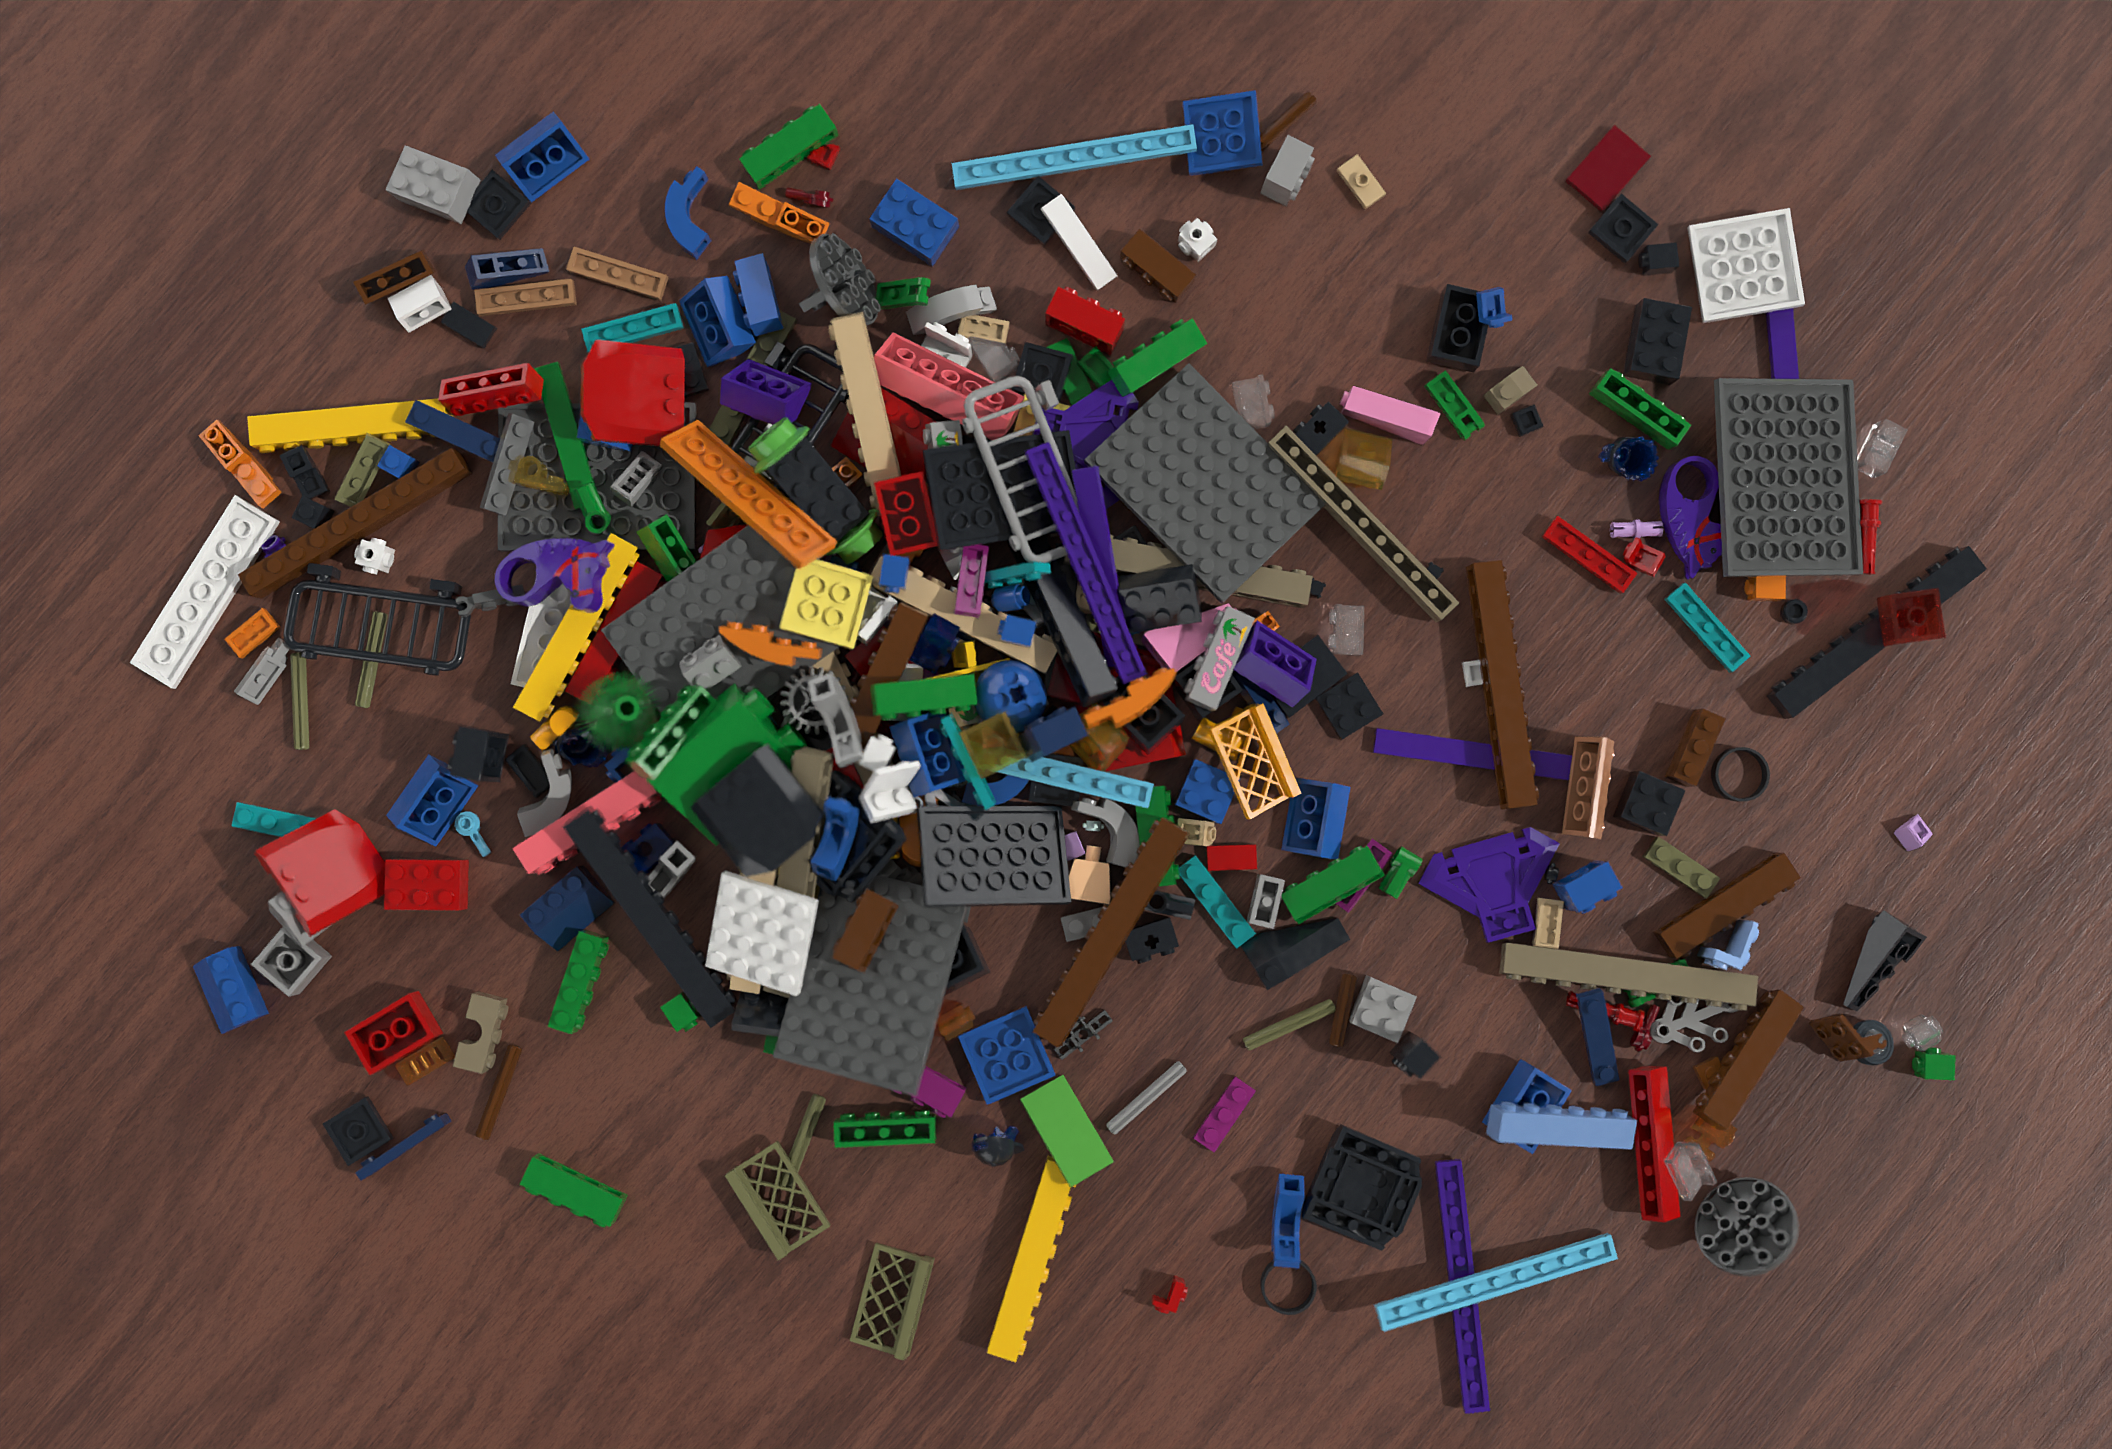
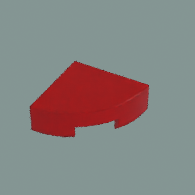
M827 144L826 146L814 149L807 159L814 164L831 170L840 151V146Z

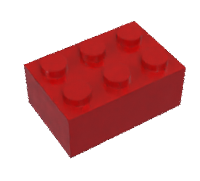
M1058 286L1045 312V325L1093 348L1096 346L1101 352L1111 356L1124 331L1125 318L1122 317L1123 314L1113 308L1107 310L1100 307V303L1092 298L1087 297V299L1079 297L1077 296L1078 293L1069 287L1063 289Z
M923 471L874 482L890 555L895 556L938 546Z
M385 860L384 910L468 909L469 860Z
M416 991L407 994L344 1033L370 1076L442 1035L443 1031L420 992Z

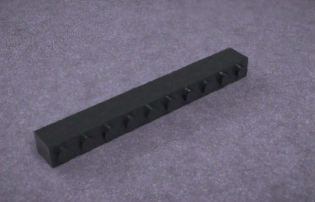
M1956 546L1945 553L1946 558L1940 563L1936 561L1925 569L1927 572L1921 578L1916 576L1907 582L1908 588L1902 592L1899 590L1887 598L1888 603L1883 607L1879 605L1867 613L1869 617L1863 622L1859 620L1848 628L1850 632L1844 637L1842 635L1837 636L1829 642L1830 647L1827 650H1819L1810 657V663L1806 666L1802 664L1790 672L1792 676L1786 681L1782 679L1771 687L1773 691L1766 696L1784 719L1794 718L1986 571L1987 568L1971 547L1958 548Z
M590 805L568 820L563 828L709 1027L712 1028L735 1012V1002H737L735 995L730 989L725 990L721 984L723 980L715 969L711 971L709 967L705 966L707 959L705 954L701 950L697 951L692 944L694 940L687 930L682 931L677 924L679 919L672 910L668 911L663 905L665 900L658 890L653 891L648 884L650 879L643 870L639 871L633 864L636 862L629 850L624 851L620 846L619 842L621 840L613 829L609 831L604 824L606 819L599 809L594 810Z

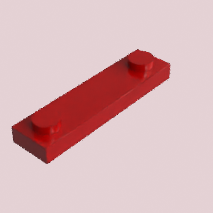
M1559 516L1553 519L1541 536L1620 594L1625 592L1637 575V572Z

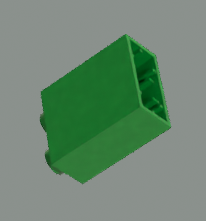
M735 683L715 699L718 704L654 779L646 778L661 795L715 846L719 843L690 807L764 745L770 744L791 772L793 771L791 760L795 751L803 749L808 745L802 734L792 724L787 722L782 728H779L768 717L774 709L760 691L753 688L748 694H745Z

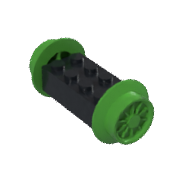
M784 417L767 429L749 446L748 450L757 460L753 472L757 474L764 470L789 500L837 541L835 548L827 552L826 556L837 553L845 564H850L869 551L883 536L884 532L875 522L879 511L877 508L867 511L806 437H804L809 431L808 426L795 428L790 420Z

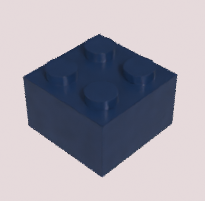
M1063 707L1046 716L1047 721L1042 717L1024 727L1025 732L1020 734L1019 737L1031 762L1088 735L1075 708L1067 711L1066 707Z

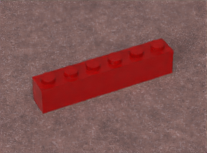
M636 561L565 692L586 702L589 699L585 696L589 697L587 694H591L588 691H592L589 688L595 687L594 684L598 682V679H605L604 676L608 677L607 675L611 678H614L613 675L618 676L617 673L619 674L620 671L618 666L622 658L601 630L664 586L666 579L662 574Z
M1642 1066L1628 1070L1632 1117L1637 1120L1634 1139L1642 1220L1664 1223L1680 1217L1667 1067Z

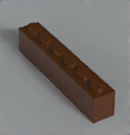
M903 602L899 606H893L888 619L892 620L888 629L884 628L878 639V642L882 644L878 652L873 651L868 661V665L871 666L868 675H862L857 686L861 688L858 697L853 696L850 701L862 738L860 744L863 752L871 737H875L882 721L881 715L873 716L870 686L900 681L929 617V614Z
M1775 852L1709 895L1707 899H1703L1653 933L1669 957L1679 958L1680 960L1692 954L1693 951L1691 949L1697 945L1703 946L1713 940L1712 936L1720 931L1722 933L1734 926L1733 922L1737 919H1745L1755 912L1753 909L1760 904L1764 906L1775 899L1774 895L1780 891L1786 892L1796 885L1794 882L1801 877L1785 853Z
M1781 989L1770 990L1762 995L1759 1000L1761 1004L1757 1011H1754L1748 1017V1025L1734 1039L1735 1045L1731 1052L1724 1055L1719 1071L1710 1077L1708 1088L1695 1101L1696 1107L1693 1113L1716 1130H1728L1804 1009V1006Z

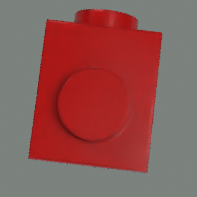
M1637 537L1633 543H1629L1623 553L1628 567L1651 577L1655 576L1666 557L1665 553L1642 544L1641 539Z
M1174 1275L1167 1299L1152 1295L1151 1302L1157 1311L1169 1314V1311L1176 1313L1179 1302H1184L1188 1287H1185L1184 1278Z

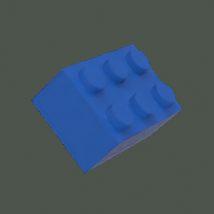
M897 178L869 219L873 229L932 267L959 228L957 217Z

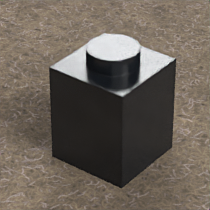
M1677 242L1647 245L1638 257V264L1643 270V276L1673 273L1679 267Z
M302 496L292 519L315 529L329 521L335 510Z

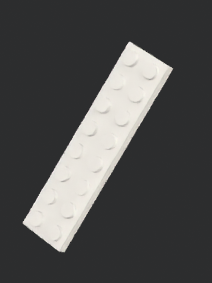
M235 495L130 663L170 688L176 689L242 584L238 574L254 565L262 552L261 546L272 536L280 521Z

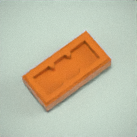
M261 608L224 640L237 656L243 659L281 627L266 608Z

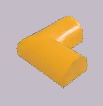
M571 706L558 708L530 735L531 740L542 751L545 750L577 720L578 717L573 716H579V712Z
M1235 707L1231 717L1244 709ZM1247 717L1242 718L1238 726L1239 730L1246 733L1250 725ZM1202 718L1191 739L1217 752L1208 731L1209 728L1217 724ZM1223 728L1217 733L1221 742L1227 743L1231 731ZM1236 733L1232 746L1242 749L1246 737ZM1231 750L1229 759L1235 762L1239 752Z

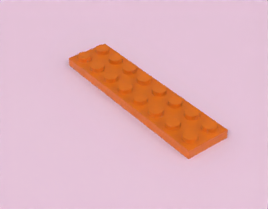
M699 420L661 439L660 447L799 570L835 548L837 541L760 473L755 474L752 466Z

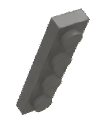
M508 413L480 508L506 516L534 421Z

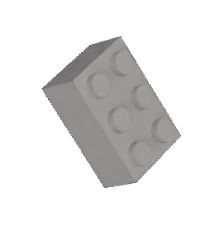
M405 145L386 187V191L401 202L462 224L467 209L471 204L473 194L481 180L464 167Z

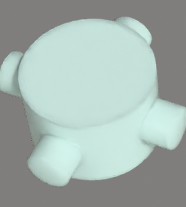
M1086 820V823H1083V828H1086L1088 831H1100V829H1104V824H1101V821Z

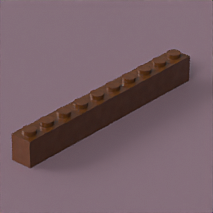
M450 448L239 573L238 576L250 596L262 599L306 573L308 563H323L473 473L461 453Z
M1502 560L1473 563L1466 567L1481 677L1483 679V691L1500 809L1538 805L1539 791L1534 784L1533 777L1535 775V765L1531 761L1530 756L1532 743L1530 737L1527 736L1526 729L1528 716L1523 708L1525 695L1523 688H1520L1519 681L1521 668L1516 660L1518 647L1512 633L1514 620L1509 612L1510 594L1506 590L1505 585L1507 571L1502 564Z
M1162 817L1160 821L1156 819L1151 826L1149 832L1152 835L1147 842L1143 841L1136 852L1139 855L1135 863L1130 862L1123 873L1126 876L1125 880L1121 885L1118 883L1110 895L1113 899L1109 906L1104 905L1097 917L1100 921L1096 928L1092 926L1084 938L1088 940L1083 949L1079 947L1072 957L1074 961L1073 966L1070 970L1065 969L1059 979L1062 984L1057 991L1053 990L1046 1001L1049 1004L1045 1012L1040 1011L1033 1022L1036 1025L1033 1032L1057 1048L1065 1042L1191 834L1167 818Z

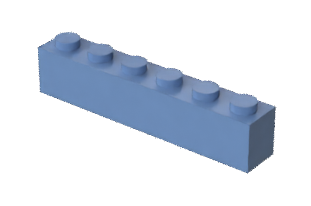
M1501 1102V1105H1491L1486 1134L1497 1142L1632 1149L1637 1120L1629 1116L1628 1112L1622 1109H1613L1612 1112H1607L1597 1107L1584 1110L1577 1106H1569L1568 1109H1562L1556 1105H1546V1108H1540L1530 1103H1524V1106H1517L1510 1102Z

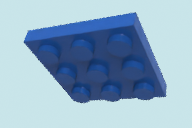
M1256 90L1183 101L1185 126L1193 124L1197 146L1196 152L1187 153L1190 176L1263 166Z
M1027 1006L958 1035L987 1105L1056 1076L1040 1036L1033 1032L1035 1024H1033Z

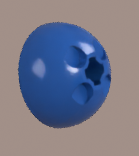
M1004 660L992 664L983 671L975 685L977 697L975 707L978 715L986 725L998 732L1006 734L1025 731L1024 727L1040 719L1045 710L1047 691L1044 681L1034 668L1021 661Z

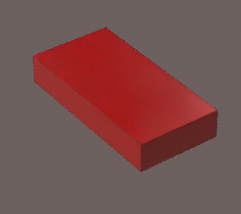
M1256 844L1206 846L1207 871L1257 869Z

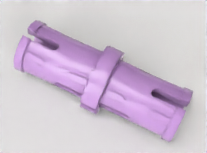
M1640 520L1624 523L1611 522L1610 531L1613 530V532L1610 533L1611 538L1632 537L1633 539L1644 536L1662 537L1663 528L1660 527L1663 526L1662 521L1641 522Z

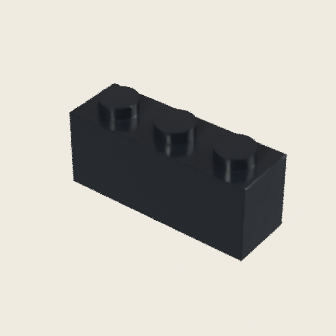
M1410 1031L1389 1052L1394 1057L1391 1062L1410 1078L1415 1075L1421 1079L1441 1058L1423 1039Z

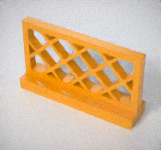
M1250 704L1243 711L1208 729L1246 819H1252L1289 797L1294 798L1301 794L1264 704ZM1244 717H1247L1250 724L1247 733L1238 729L1240 720ZM1223 728L1231 731L1227 743L1221 742L1217 733ZM1236 733L1246 737L1242 749L1232 746ZM1251 739L1256 740L1259 745L1257 755L1247 752ZM1231 750L1241 753L1237 766L1232 765L1229 761ZM1246 756L1255 759L1252 772L1242 768ZM1261 761L1266 763L1269 768L1266 777L1257 774ZM1241 772L1250 775L1247 788L1241 787L1238 782ZM1255 778L1265 781L1261 794L1252 791ZM1270 783L1276 785L1280 794L1273 799L1267 797ZM1250 795L1260 798L1257 808L1252 811L1248 805Z

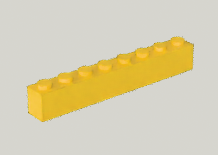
M438 399L418 400L452 416V413ZM415 401L247 416L249 444L251 447L258 449L260 453H273L276 448H284V450L290 451L301 445L316 449L323 448L324 444L333 443V446H346L351 441H357V443L362 444L367 433L386 442L396 441L397 437L406 436V439H420L421 435L429 433L405 422Z
M612 533L607 540L610 543H614L615 546L607 556L610 567L607 568L601 582L602 606L594 613H586L575 608L571 603L513 708L539 722L543 717L548 719L555 707L550 703L555 695L561 696L567 685L563 680L567 673L573 675L579 662L575 661L579 652L584 654L591 642L587 639L591 630L597 632L603 621L599 617L603 609H610L615 600V597L612 596L616 587L621 589L627 578V575L623 573L628 565L634 566L640 555L636 553V546Z
M1047 1156L987 1350L988 1354L1016 1362L1018 1355L1023 1356L1027 1343L1026 1340H1023L1025 1331H1031L1034 1317L1030 1315L1033 1306L1038 1308L1042 1295L1041 1292H1038L1040 1283H1046L1049 1269L1045 1267L1048 1258L1053 1260L1057 1247L1056 1244H1053L1055 1235H1060L1062 1232L1064 1221L1060 1219L1063 1210L1068 1211L1072 1199L1071 1196H1068L1070 1191L1069 1185L1053 1157Z

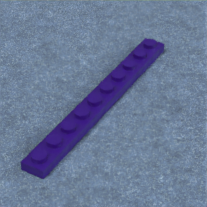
M1048 442L1025 452L1026 458L1122 685L1147 675L1050 443Z
M1460 1159L1435 1161L1448 1282L1474 1274L1463 1170ZM1477 1302L1452 1310L1462 1404L1465 1414L1490 1411Z

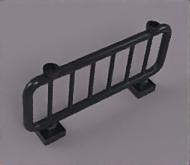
M777 342L765 360L769 367L789 375L795 370L834 392L825 409L807 399L804 402L807 406L821 413L812 429H809L806 439L813 445L840 402L847 404L846 400L850 399L848 389H843L842 382L837 389L796 365L805 354H811L843 372L842 365L837 364L835 356L815 345L803 344L791 353L785 345ZM750 417L731 446L734 452L737 454L742 452L756 460L750 451L743 448L753 431L760 435L764 433L763 430L756 427L760 420ZM796 421L792 422L797 428L804 427ZM775 484L774 487H776L782 493V491Z
M308 563L307 573L314 576L315 580H302L296 583L291 590L283 630V640L288 648L301 652V658L317 660V655L416 667L423 668L424 674L439 676L440 671H452L463 662L471 614L460 618L453 659L447 662L436 660L445 607L455 608L459 611L467 608V604H457L456 600L452 598V595L461 596L462 586L456 582L431 579L429 589L436 592L437 596L331 583V579L340 580L341 570L334 566ZM306 589L318 591L309 644L297 642L293 637L300 595ZM323 591L342 594L333 647L314 644ZM348 595L367 597L358 650L338 648ZM372 598L391 600L382 653L363 651ZM396 601L416 603L407 656L387 654ZM421 604L440 606L431 660L412 657Z

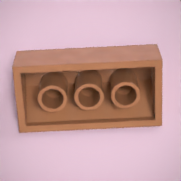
M1575 737L1562 834L1601 839L1604 830L1605 808L1608 803L1607 792L1611 780L1610 770L1614 757V741L1605 737Z

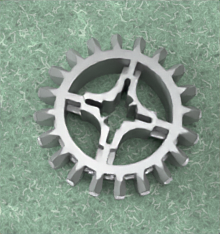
M812 666L809 667V675H805V671L800 669L801 678L798 679L796 675L792 674L791 678L795 683L793 685L789 682L784 683L786 687L790 688V691H781L782 696H788V701H780V705L789 706V709L782 712L783 715L791 713L793 716L788 719V723L791 724L795 720L799 721L795 727L797 730L801 728L802 724L806 725L805 733L807 734L810 732V726H814L815 734H819V726L822 725L826 732L829 731L824 719L809 721L801 717L809 710H818L814 705L804 709L810 701L805 692L807 690L810 693V689L804 682L823 676V667H819L818 674H814ZM798 687L805 696V702L795 711L793 696Z

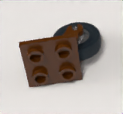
M1843 1014L1814 1019L1809 1022L1817 1037L1823 1040L1830 1049L1831 1054L1840 1062L1857 1059L1865 1065H1879L1886 1062L1893 1053V1037L1889 1029L1879 1021L1865 1020L1852 1026Z

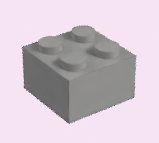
M1287 135L1265 178L1261 194L1287 206L1290 199L1294 201L1300 191L1303 179H1306L1315 160L1311 156L1314 148Z
M282 927L251 965L290 997L300 994L332 955L314 940L301 947L291 934Z
M1366 975L1351 1010L1349 1022L1398 1043L1417 997Z

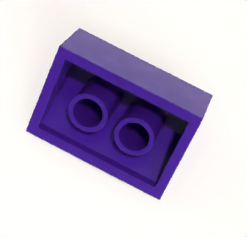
M747 359L721 378L720 404L729 407L733 411L742 412L754 419L762 420L772 425L784 417H787L792 423L797 419L810 392L812 383Z
M1257 620L1249 631L1233 670L1254 682L1260 688L1268 691L1280 701L1294 707L1311 689L1317 659Z

